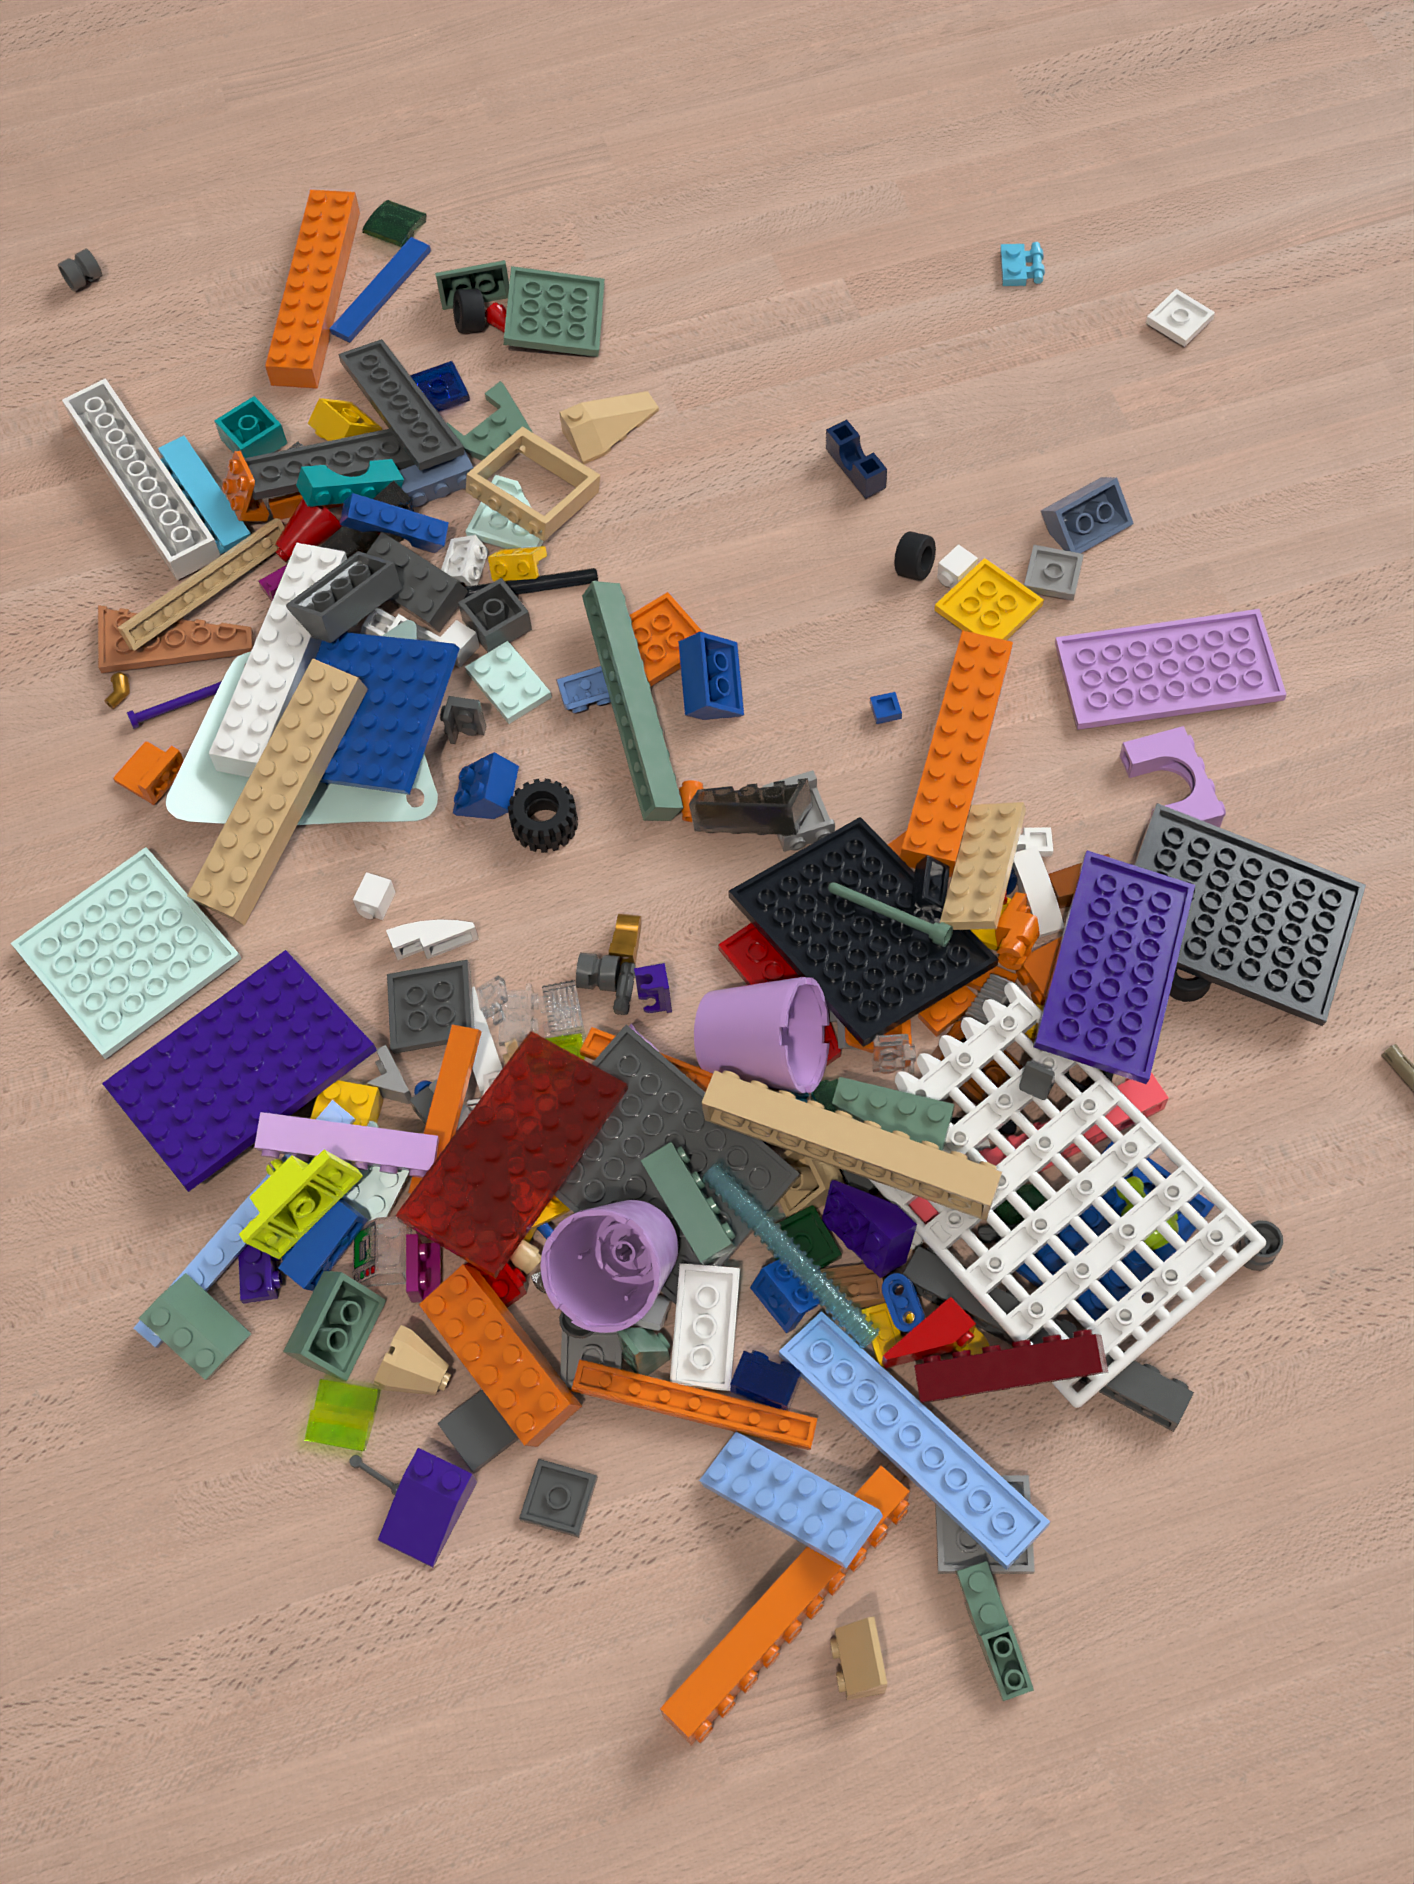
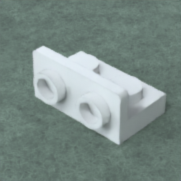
M476 535L451 539L441 570L460 583L464 582L467 586L478 585L488 549Z

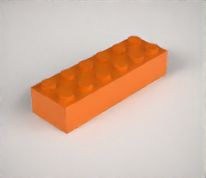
M462 1264L419 1304L524 1446L538 1447L582 1407L477 1268Z

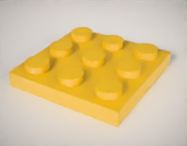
M984 558L935 604L934 611L961 630L1008 640L1043 606L1044 599Z

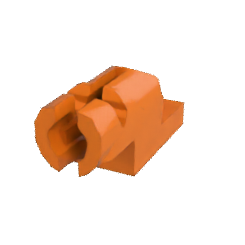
M1015 893L1001 915L997 929H995L997 947L999 948L996 953L1000 954L998 962L1003 967L1015 971L1022 968L1027 960V956L1032 952V947L1040 936L1038 918L1030 914L1031 908L1027 904V894Z

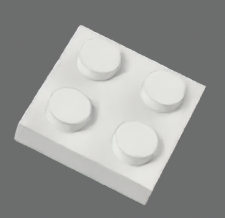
M1175 289L1147 316L1146 324L1185 347L1213 320L1215 312Z

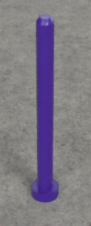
M222 681L134 713L133 710L128 711L127 715L133 729L140 727L138 724L140 722L216 695Z

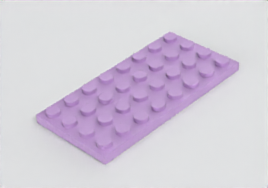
M1260 609L1061 636L1055 639V646L1077 730L1284 701L1287 695Z

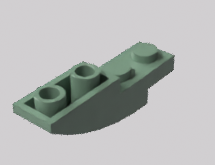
M982 1561L955 1571L966 1601L964 1603L1002 1701L1033 1691V1685L1012 1625H1009L988 1562Z

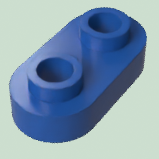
M900 1273L889 1275L882 1284L885 1302L896 1328L904 1333H909L925 1319L922 1306L914 1285L908 1277ZM900 1285H903V1293L901 1295H896V1288ZM913 1313L914 1321L908 1324L906 1317L908 1314Z

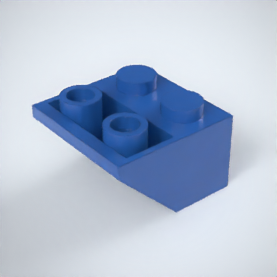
M493 752L463 767L459 773L460 781L454 796L453 814L456 816L495 819L508 813L509 800L514 794L519 766Z

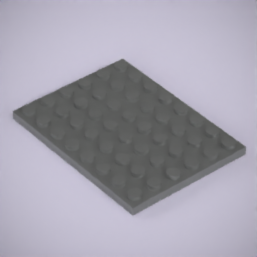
M626 1024L511 1156L574 1213L626 1200L647 1202L661 1210L672 1223L678 1239L677 1260L661 1292L676 1304L680 1263L703 1264L700 1263L641 1160L670 1142L677 1148L682 1146L691 1160L687 1163V1166L692 1173L698 1172L705 1184V1187L702 1188L706 1198L713 1197L721 1211L717 1213L718 1218L722 1224L727 1222L736 1236L732 1239L736 1247L707 1266L723 1267L798 1180L801 1174L763 1141L705 1121L702 1100L706 1092Z

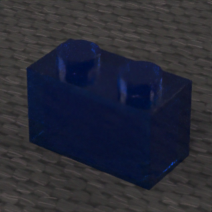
M755 1350L751 1353L743 1351L730 1383L731 1392L766 1406L789 1411L801 1381V1372H798L795 1366L790 1363L781 1361L778 1364L768 1360L769 1357L762 1352Z

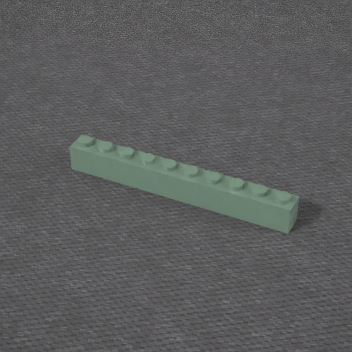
M593 581L583 593L582 599L643 821H671L683 809L682 798L678 791L676 776L669 759V751L665 745L663 730L660 727L657 709L650 692V684L647 681L644 663L639 653L638 641L634 635L631 617L626 607L625 596L622 593L620 583Z

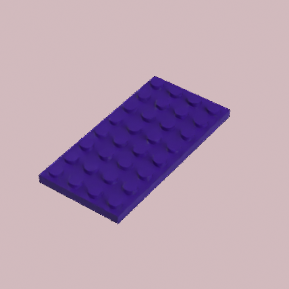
M1088 850L1086 851L1033 1048L1143 1084L1148 1083L1193 897L1194 884Z

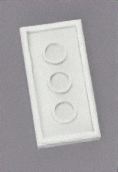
M680 1263L670 1382L693 1388L731 1391L740 1268Z

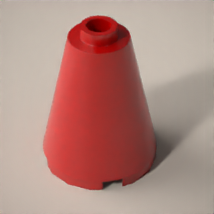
M302 498L275 543L277 548L275 553L284 562L290 560L296 543L318 547L343 530L342 525H339L338 519L326 507L323 508L321 505L308 507Z

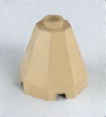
M401 1325L390 1344L391 1347L382 1360L373 1385L387 1391L436 1395L438 1389L444 1391L452 1375L447 1373L449 1365L415 1332Z

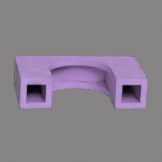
M1184 726L1123 742L1120 759L1129 778L1160 770L1180 775L1188 783L1191 795L1182 801L1165 806L1217 827L1221 826L1226 815L1224 804L1222 801H1218L1215 795L1214 783L1212 779H1208L1203 759L1197 756L1194 750V740L1191 735H1187Z

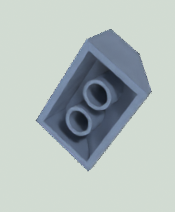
M1101 477L1041 510L1049 534L1063 550L1082 553L1134 524L1117 477Z

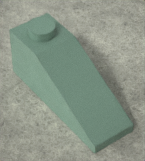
M628 1327L617 1331L623 1358L634 1373L648 1376L670 1360L668 1351L670 1344L662 1333L656 1335L652 1329L643 1327Z

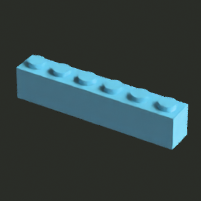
M184 435L158 448L162 457L160 460L171 473V476L215 539L220 555L226 553L251 535L243 521L238 520L235 512L231 509L230 502Z

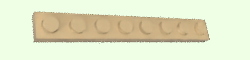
M274 518L120 625L118 630L129 649L135 651L277 550L275 543L285 528L281 520Z

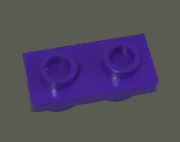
M247 1245L238 1255L240 1301L245 1304L278 1299V1288H282V1276L280 1270L277 1271L276 1260L280 1259Z

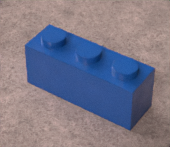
M340 1199L298 1240L294 1247H291L283 1255V1262L278 1268L303 1289L314 1291L323 1271H331L368 1219L343 1199Z

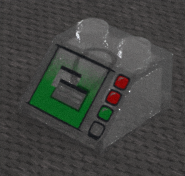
M407 1215L379 1217L367 1222L353 1240V1279L365 1287L406 1284V1234H412V1226Z

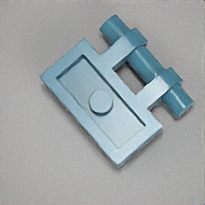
M1033 242L1030 251H1025L1024 244H1001L1002 286H1026L1027 279L1033 278L1036 284L1043 282L1045 267L1042 264L1044 254L1039 242ZM1026 263L1033 264L1032 266L1026 267Z

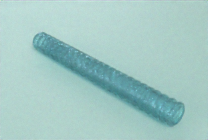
M717 1162L703 1175L702 1181L704 1183L708 1182V1187L711 1190H716L715 1195L721 1196V1201L729 1204V1210L734 1209V1215L736 1217L740 1216L742 1218L740 1221L743 1224H748L747 1229L749 1231L753 1230V1235L761 1238V1244L766 1243V1249L768 1251L772 1250L774 1252L773 1256L781 1259L779 1263L781 1265L785 1264L787 1266L786 1270L794 1273L792 1277L794 1279L798 1278L800 1280L799 1284L807 1287L805 1289L807 1293L810 1291L813 1293L812 1298L814 1300L818 1299L820 1301L819 1305L821 1307L824 1305L827 1308L825 1312L827 1314L831 1313L833 1315L832 1319L840 1322L838 1324L840 1328L845 1327V1333L847 1335L851 1334L853 1336L852 1340L854 1342L857 1340L860 1343L858 1345L860 1349L868 1346L879 1335L880 1329H874L872 1326L873 1322H868L865 1319L867 1316L859 1313L860 1308L858 1306L855 1308L852 1305L853 1301L846 1299L847 1294L845 1292L840 1293V1287L838 1285L835 1287L832 1284L834 1281L826 1278L827 1273H822L819 1270L821 1267L813 1264V1258L808 1259V1253L806 1251L802 1252L800 1250L801 1246L793 1243L794 1238H789L787 1236L788 1232L786 1230L782 1231L779 1223H774L775 1218L773 1216L769 1217L767 1215L769 1212L766 1209L764 1211L761 1209L762 1204H756V1198L754 1196L750 1197L747 1189H742L743 1184L741 1182L737 1183L735 1181L736 1177L734 1175L730 1176V1171L722 1168V1162Z

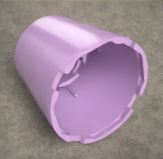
M798 977L714 990L706 993L698 1006L694 1024V1046L700 1068L710 1073H714V1071L721 1073L723 1071H730L737 1074L740 1080L749 1083L752 1080L759 1081L768 1088L799 1094L813 1092L823 1077L829 1053V1043H824V1026H830L825 996L820 985L813 978Z
M638 1200L621 1201L582 1210L570 1215L554 1229L550 1237L547 1238L542 1251L541 1276L550 1301L556 1309L560 1308L565 1315L572 1319L571 1323L589 1331L609 1333L634 1325L653 1306L676 1263L678 1239L675 1229L661 1210L647 1202Z

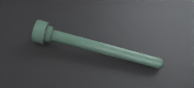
M835 882L830 883L828 886L829 892L929 934V938L933 939V943L945 947L951 938L953 926L944 922L940 924L936 922L934 924Z

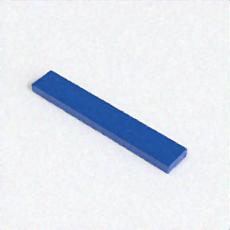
M411 237L330 327L331 334L350 343L431 252L430 245Z

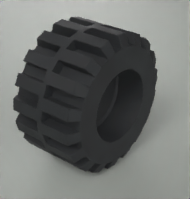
M545 778L544 782L534 779V783L529 784V782L523 784V789L517 788L514 791L515 796H511L509 800L508 814L514 837L517 841L520 840V844L524 848L529 846L530 851L536 852L537 849H541V853H547V849L552 848L553 851H556L559 845L564 847L568 844V838L573 839L575 835L574 830H577L578 817L574 797L566 786L562 788V784L558 781L551 783V779ZM542 810H551L556 813L551 819L546 821L530 819L533 814Z

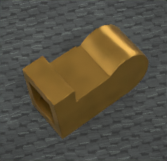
M620 913L617 916L612 943L610 942L609 955L629 957L627 959L620 958L621 964L628 962L636 965L641 932V916Z

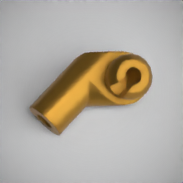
M122 672L114 673L110 679L113 685V692L104 701L111 709H115L130 694L129 679Z

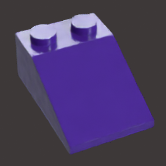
M417 1448L401 1479L378 1541L433 1568L477 1484L474 1475Z

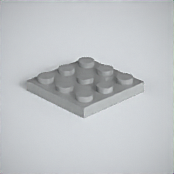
M1000 1475L1031 1503L1029 1475ZM935 1503L938 1574H956L955 1571L982 1561L988 1562L991 1574H1034L1033 1543L1006 1570Z

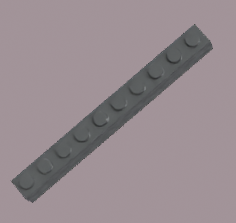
M918 1246L903 1273L912 1281L917 1295L938 1306L952 1297L971 1317L977 1327L1012 1345V1342L1015 1341L931 1248L923 1249ZM996 1287L988 1293L1007 1315L1021 1304L1009 1290L1004 1292ZM1055 1318L1053 1319L1069 1338H1074L1073 1332L1078 1330L1073 1323L1064 1319L1060 1321ZM1042 1328L1030 1341L1033 1344L1043 1343L1042 1337L1050 1335ZM1109 1354L1106 1356L1107 1367L1114 1361ZM1136 1361L1129 1364L1099 1391L1101 1394L1172 1432L1179 1425L1194 1394L1184 1382L1178 1379L1170 1380L1161 1375V1372L1156 1367L1150 1364L1142 1365ZM1086 1376L1078 1381L1087 1385L1091 1380Z

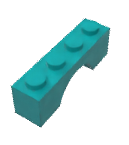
M386 459L370 461L366 473L356 477L340 475L325 465L303 466L300 469L296 486L309 507L341 504L352 493L374 500L398 498L404 478L394 461Z

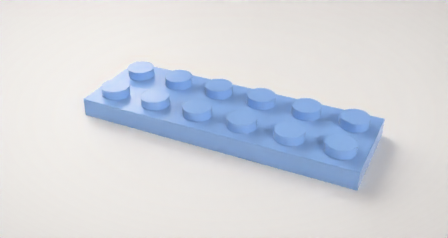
M738 1432L734 1433L699 1480L703 1487L844 1568L848 1567L883 1517L881 1511L876 1507Z

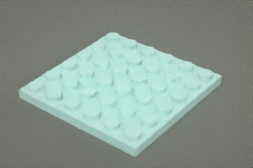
M147 847L11 943L104 1059L114 1054L242 959L240 954L194 901L187 897L188 894Z

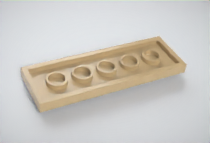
M1024 802L971 805L940 923L944 922L953 926V930L997 929L1026 812Z

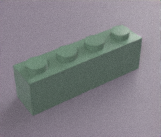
M670 1142L642 1159L641 1162L700 1263L708 1265L736 1247L732 1241L736 1236L727 1222L722 1224L718 1218L717 1213L721 1211L713 1197L706 1198L702 1188L705 1187V1184L698 1172L692 1173L687 1166V1163L691 1160L683 1147L677 1148Z

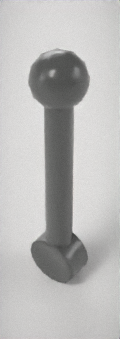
M353 1455L350 1458L349 1462L353 1468H361L389 1487L393 1495L396 1494L399 1483L394 1484L367 1466L359 1455Z

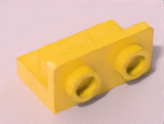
M546 547L500 549L488 556L492 581L500 578L504 581L538 578L537 565L541 559L547 556Z

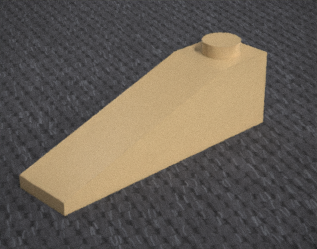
M645 391L582 402L559 412L563 434L581 462L587 464L609 453L615 443L626 439L627 433L633 428L644 424L659 411V407L649 392Z

